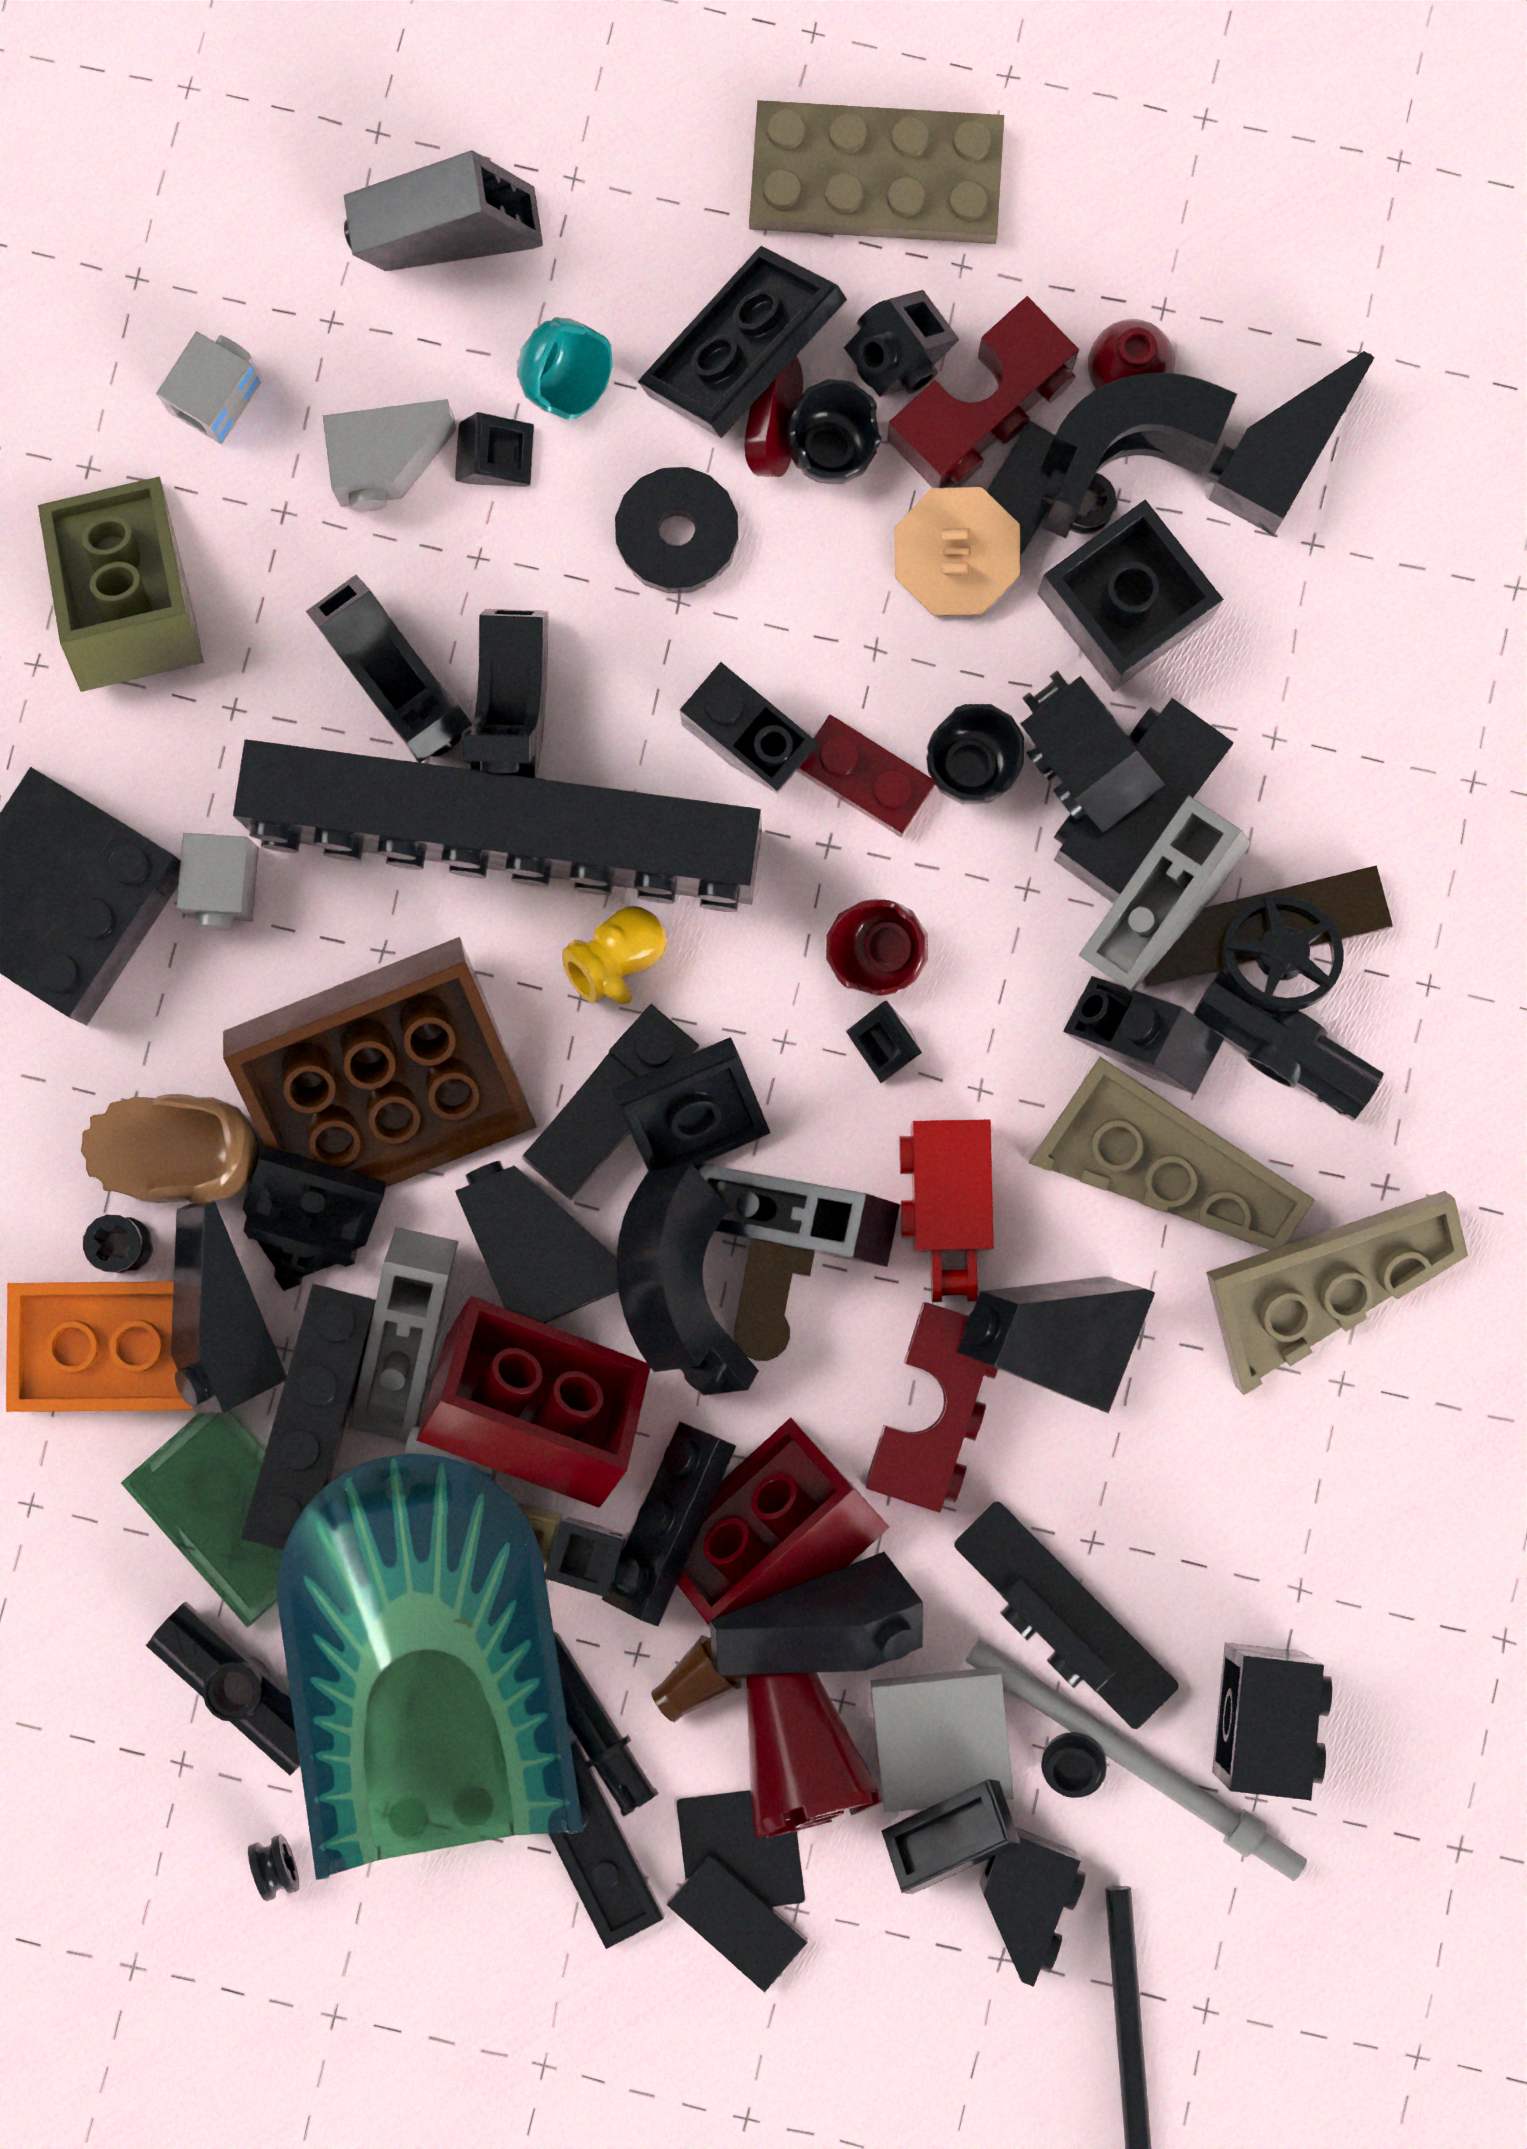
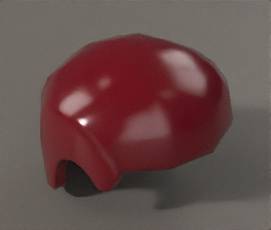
M885 899L864 900L842 911L836 917L826 935V960L838 981L848 989H855L877 996L895 994L897 991L905 989L915 982L928 961V933L915 913L904 905Z

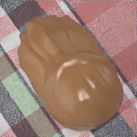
M167 1094L156 1098L132 1097L128 1100L110 1103L104 1114L90 1117V1129L84 1130L82 1133L80 1150L86 1159L88 1176L99 1179L102 1182L104 1191L118 1192L151 1203L189 1202L193 1204L233 1197L247 1184L259 1158L255 1128L237 1106L214 1097H195L186 1094Z

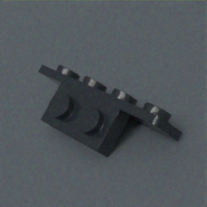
M998 1501L993 1502L954 1541L955 1549L1008 1603L1000 1614L1027 1641L1037 1632L1055 1650L1046 1661L1073 1688L1084 1680L1132 1729H1139L1177 1691L1179 1687L1178 1682L1002 1503Z

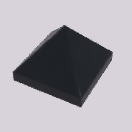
M887 1000L880 1003L846 1030V1033L880 1083L888 1080L922 1054L910 1026Z

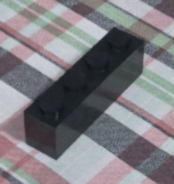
M312 1284L241 1536L242 1540L284 1550L287 1539L304 1509L331 1482L362 1369L376 1302L375 1299Z

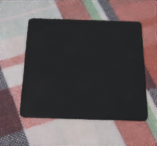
M751 1790L682 1798L677 1801L685 1880L705 1856L712 1852L772 1907L799 1904L805 1901L797 1832L766 1838L765 1835L756 1839L752 1827Z

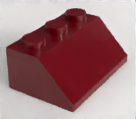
M790 1417L721 1481L677 1585L710 1626V1621L849 1566L890 1526Z

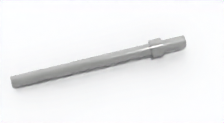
M980 1639L972 1647L965 1659L967 1663L976 1669L1000 1667L1003 1687L1070 1732L1082 1733L1093 1738L1102 1747L1107 1757L1225 1835L1223 1843L1244 1857H1248L1252 1853L1292 1881H1295L1300 1876L1306 1866L1307 1859L1265 1831L1266 1823L1245 1809L1237 1813Z

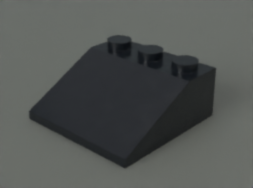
M30 767L0 812V974L68 1018L87 1026L178 887L181 860L118 819Z

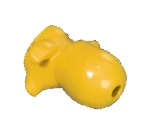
M628 906L618 910L594 930L592 940L587 942L573 940L563 949L562 962L565 973L575 990L590 1003L599 1002L602 998L608 996L617 1003L629 1004L632 1001V993L622 978L644 971L655 965L662 958L667 946L665 928L656 915L642 907Z

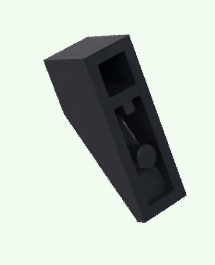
M1363 351L1247 428L1237 447L1225 442L1207 474L1209 477L1217 480L1208 500L1274 536L1375 357Z
M700 1164L698 1170L729 1207L715 1232L815 1251L818 1254L888 1267L901 1204L867 1193Z
M215 1201L187 1204L178 1208L176 1212L171 1356L178 1370L175 1373L176 1387L183 1400L194 1408L195 1413H225L281 1384L286 1380L287 1376Z
M881 1552L711 1620L712 1667L718 1675L867 1671L888 1661L899 1660L910 1652L923 1647V1601L887 1554Z

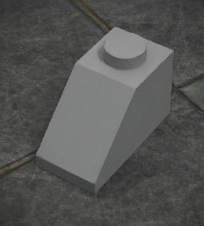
M448 399L322 415L331 489L340 506L350 505L351 510L367 512L386 507L388 505L387 500L402 499L456 431L455 417Z

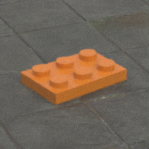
M174 1281L7 1283L6 1412L194 1410L193 1407L183 1400L175 1383V1373L178 1370L171 1356Z

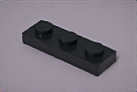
M679 1421L623 1549L610 1593L607 1598L602 1597L604 1602L641 1621L659 1626L736 1445Z

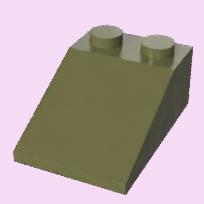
M160 476L38 505L59 641L80 692L204 663L196 618Z

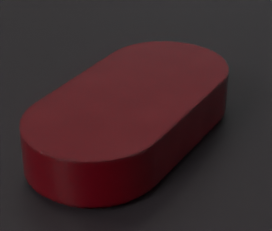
M797 356L751 405L749 410L744 443L745 458L752 473L759 477H782L787 472L792 458L786 442L787 422L792 408L803 394V373Z

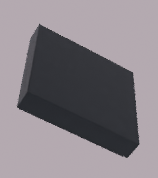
M731 1037L611 1089L649 1172L692 1163L695 1167L771 1133Z

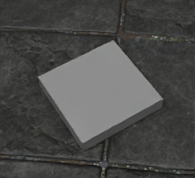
M1000 1667L870 1680L884 1813L929 1808L987 1779L1000 1781L1005 1799H1014Z

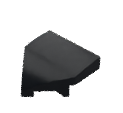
M263 1145L242 1208L247 1216L243 1231L248 1239H254L258 1242L275 1268L274 1278L282 1290L286 1291L301 1285L302 1279L306 1275L335 1264L345 1267L355 1264L357 1250L366 1246L384 1198L386 1181Z

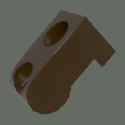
M751 1238L734 1327L735 1342L748 1358L756 1361H769L778 1357L786 1349L790 1340V1326L785 1317L792 1274L810 1277L815 1251Z

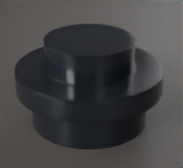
M1068 1732L1056 1736L1048 1743L1042 1756L1041 1768L1044 1779L1054 1791L1065 1797L1080 1798L1094 1793L1102 1785L1107 1771V1759L1104 1750L1093 1738L1078 1732Z

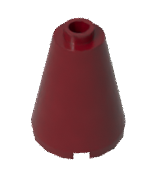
M817 1672L746 1675L752 1827L756 1839L765 1835L766 1838L820 1826L832 1822L831 1819L845 1814L844 1810L846 1809L850 1810L852 1816L883 1803L880 1791Z

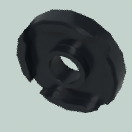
M689 467L661 468L639 478L623 495L615 516L616 546L626 567L645 586L665 593H692L705 587L706 583L713 581L718 575L720 577L731 565L739 544L738 513L728 491L710 475ZM673 516L686 517L695 526L693 537L683 545L666 543L659 534L660 527L666 519Z

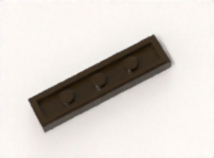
M1377 865L1205 907L1142 981L1144 990L1225 970L1222 959V945L1229 924L1242 908L1266 896H1290L1313 904L1333 920L1342 941L1390 929L1393 927ZM1277 909L1285 926L1303 931L1316 925L1301 914ZM1260 912L1246 920L1238 929L1234 941L1261 940L1262 936L1268 931L1265 912ZM1322 934L1309 946L1311 949L1329 943L1325 935ZM1234 953L1238 966L1256 962V957Z

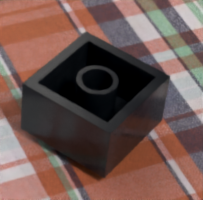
M1146 499L1043 575L1037 593L1113 692L1211 620L1224 600Z
M1224 1643L1212 1773L1231 1792L1311 1801L1313 1783L1322 1784L1326 1768V1747L1324 1743L1317 1742L1319 1716L1327 1717L1330 1713L1333 1687L1331 1676L1323 1675L1324 1664L1302 1651Z

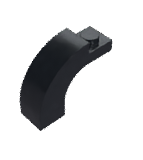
M1174 373L1132 375L1112 381L1091 392L1063 420L1041 468L1053 472L1041 499L1042 502L1052 506L1043 529L1066 538L1079 512L1092 478L1102 467L1116 459L1132 455L1153 456L1201 475L1217 446L1237 393L1199 378Z
M354 575L305 611L419 763L429 756H440L451 750L460 741L462 732L473 725L459 704L426 667L371 590L357 575Z
M485 609L479 615L477 701L473 725L464 734L463 761H471V770L536 778L545 722L549 611Z
M689 1163L647 1172L630 1200L623 1217L617 1246L616 1269L619 1298L629 1332L641 1355L654 1372L680 1369L684 1373V1378L688 1384L700 1391L703 1396L749 1390L759 1370L717 1322L709 1307L703 1283V1263L708 1243L729 1207L694 1165Z

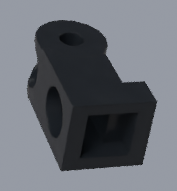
M568 1516L560 1520L543 1578L607 1598L626 1538L622 1537L623 1534L618 1531Z

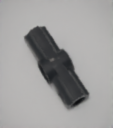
M1222 971L1216 975L1192 1013L1224 1037V1041L1247 1054L1245 1056L1246 1061L1255 1069L1284 1086L1290 1088L1297 1086L1319 1102H1323L1351 1121L1355 1120L1368 1104L1385 1074L1327 1038L1328 1032L1326 1029L1301 1011H1276L1251 1002L1234 987L1228 975Z
M188 1602L182 1603L156 1630L145 1646L204 1698L205 1705L212 1715L222 1721L232 1723L291 1776L300 1767L291 1695L271 1678L270 1671L263 1662L244 1654ZM229 1672H240L251 1682L253 1692L248 1704H236L226 1696L224 1680Z

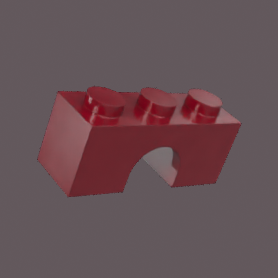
M1026 296L981 337L977 358L994 375L998 384L996 392L983 401L963 402L952 397L934 380L889 421L887 441L932 488H944L951 481L960 486L972 477L984 463L985 459L981 454L997 439L1003 445L1008 443L1027 425L1030 417L1026 413L1042 398L1048 403L1053 402L1072 384L1076 378L1072 371L1079 348Z
M928 1302L922 1303L903 1363L930 1373L938 1381L943 1392L942 1411L931 1426L921 1431L908 1432L883 1424L864 1484L866 1489L939 1513L941 1512L944 1500L956 1502L967 1469L966 1465L957 1463L964 1438L976 1440L986 1410L985 1403L976 1401L984 1376L995 1379L998 1372L996 1368L957 1353L968 1315Z

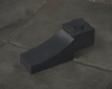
M650 1004L609 1049L606 1057L586 1082L522 1155V1160L571 1201L630 1134V1130L611 1089L695 1053L700 1045L654 1005Z

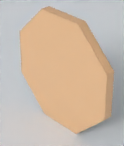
M983 487L931 488L894 527L895 579L932 615L984 614L1021 576L1020 524Z

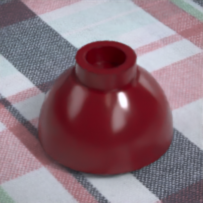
M1140 319L1122 320L1108 326L1096 338L1088 356V372L1096 389L1117 379L1132 375L1174 373L1175 367L1174 350L1167 336L1154 324Z

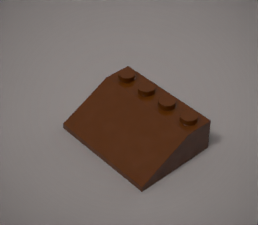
M460 937L223 1031V1059L265 1146L386 1181V1187L537 1127L484 991Z

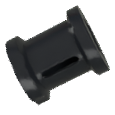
M107 1214L96 1218L87 1227L83 1236V1251L86 1259L95 1268L104 1272L125 1273L137 1271L149 1262L153 1253L151 1232L143 1222L135 1218ZM112 1232L126 1233L123 1242L130 1248L126 1256H110L114 1251L113 1244L108 1241Z

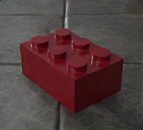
M470 1295L446 1335L416 1441L600 1508L628 1469L651 1367L642 1360Z

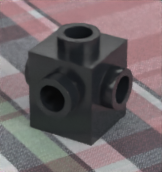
M919 290L883 300L869 308L857 321L860 330L843 348L856 364L857 372L861 379L873 388L879 397L904 389L910 395L925 387L936 377L938 370L935 364L960 339L925 291Z

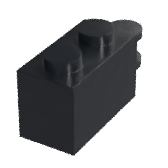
M1056 670L1050 675L1053 681L1039 693L1033 696L1028 692L1022 697L1033 713L1020 723L1035 744L1026 753L1049 782L1055 777H1059L1062 783L1053 791L1070 814L1078 820L1086 813L1104 833L1165 784L1081 675L1068 684L1059 671Z

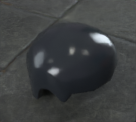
M835 379L824 380L805 390L790 413L786 428V442L795 466L801 469L806 477L818 483L844 484L865 473L875 457L876 449L880 446L882 440L876 419L877 404L873 397L852 381Z
M964 704L958 706L933 731L930 737L926 756L928 773L940 793L962 805L990 803L1006 793L1021 773L1024 764V736L1013 717L992 704Z

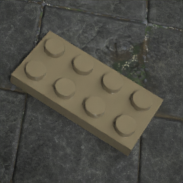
M757 100L749 228L754 230L996 244L1004 115Z

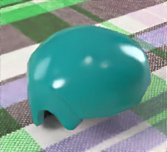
M554 317L551 321H544L534 329L520 349L516 376L525 397L543 411L566 420L577 419L592 409L607 389L613 368L611 344L604 335L571 318Z

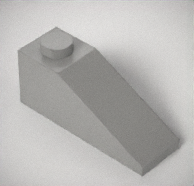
M1188 795L1078 956L1133 992L1214 898L1251 845L1243 830Z
M395 1227L383 1264L349 1428L407 1441L412 1426H416L458 1245L457 1240Z

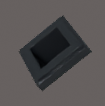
M476 412L462 420L458 427L455 480L461 483L476 485L529 486L531 483L534 424Z

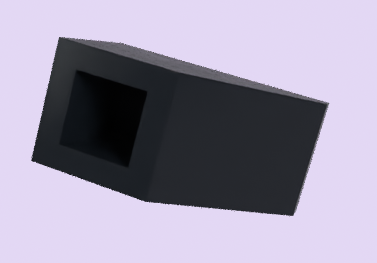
M722 662L716 666L679 709L683 727L730 766L776 793L783 788L819 745L814 738Z
M1091 976L1063 1030L1070 1037L1151 1079L1196 1095L1224 1040V1037L1182 1006L1135 990L1131 992L1126 987Z
M1016 1827L1021 1844L989 1858L979 1884L1021 1982L1034 1987L1040 1970L1050 1973L1055 1964L1062 1943V1935L1056 1933L1055 1929L1063 1908L1069 1910L1075 1908L1083 1889L1086 1873L1078 1870L1081 1860L1075 1850Z

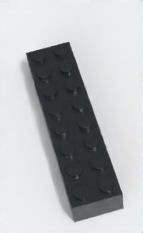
M248 739L244 740L233 816L250 832L249 836L261 839V847L274 851L298 853L300 844L315 845L324 848V856L346 861H361L362 852L387 856L386 864L413 870L424 869L425 861L448 864V872L459 876L486 878L487 869L512 873L511 881L539 887L549 886L550 878L574 881V889L577 891L596 895H611L613 886L638 890V899L664 904L674 903L675 895L701 898L700 907L722 912H737L738 903L752 905L762 837L761 809Z

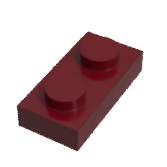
M829 714L814 737L819 743L818 747L796 772L894 834L902 837L933 790L935 783L931 777Z

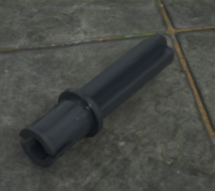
M553 1631L552 1638L564 1717L590 1758L585 1762L587 1768L589 1769L592 1766L596 1768L624 1817L633 1812L636 1807H641L650 1801L659 1792L652 1786L627 1744L632 1741L629 1734L625 1737L621 1736L561 1636Z

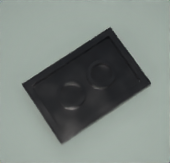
M760 246L642 375L638 383L648 396L722 439L847 301V298L837 284Z

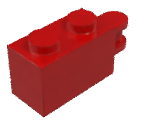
M991 1119L913 1121L910 1125L911 1136H899L900 1175L912 1174V1200H901L900 1202L901 1239L913 1238V1252H930L932 1302H942V1296L966 1295L967 1302H976L978 1299L977 1251H990L994 1249ZM965 1251V1270H942L941 1252Z

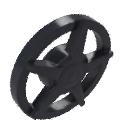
M1266 896L1246 905L1232 919L1224 936L1222 959L1228 978L1234 987L1248 1000L1271 1010L1296 1011L1318 1003L1331 991L1342 971L1344 949L1340 934L1333 920L1319 908L1295 897ZM1277 909L1301 914L1316 925L1303 931L1285 926ZM1260 912H1265L1268 931L1262 936L1261 940L1234 941L1238 929L1246 920ZM1322 934L1325 935L1331 950L1332 962L1329 975L1325 974L1309 959V944ZM1234 953L1256 957L1258 967L1268 976L1264 992L1253 986L1243 976L1236 963ZM1299 974L1320 985L1314 991L1299 997L1284 998L1272 995L1280 980H1290Z

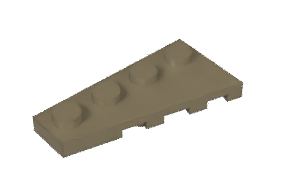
M1099 1056L1028 1162L1040 1168L1052 1170L1077 1179L1082 1183L1104 1191L1107 1190L1138 1201L1143 1205L1165 1213L1168 1212L1191 1220L1204 1227L1268 1250L1284 1246L1315 1202L1313 1197L1101 1056Z
M1442 1191L1206 1272L1234 1384L1243 1396L1263 1384L1260 1378L1286 1362L1289 1366H1292L1313 1353L1310 1347L1340 1328L1347 1332L1368 1319L1365 1313L1391 1296L1400 1299L1466 1258L1468 1254L1455 1198L1446 1191Z

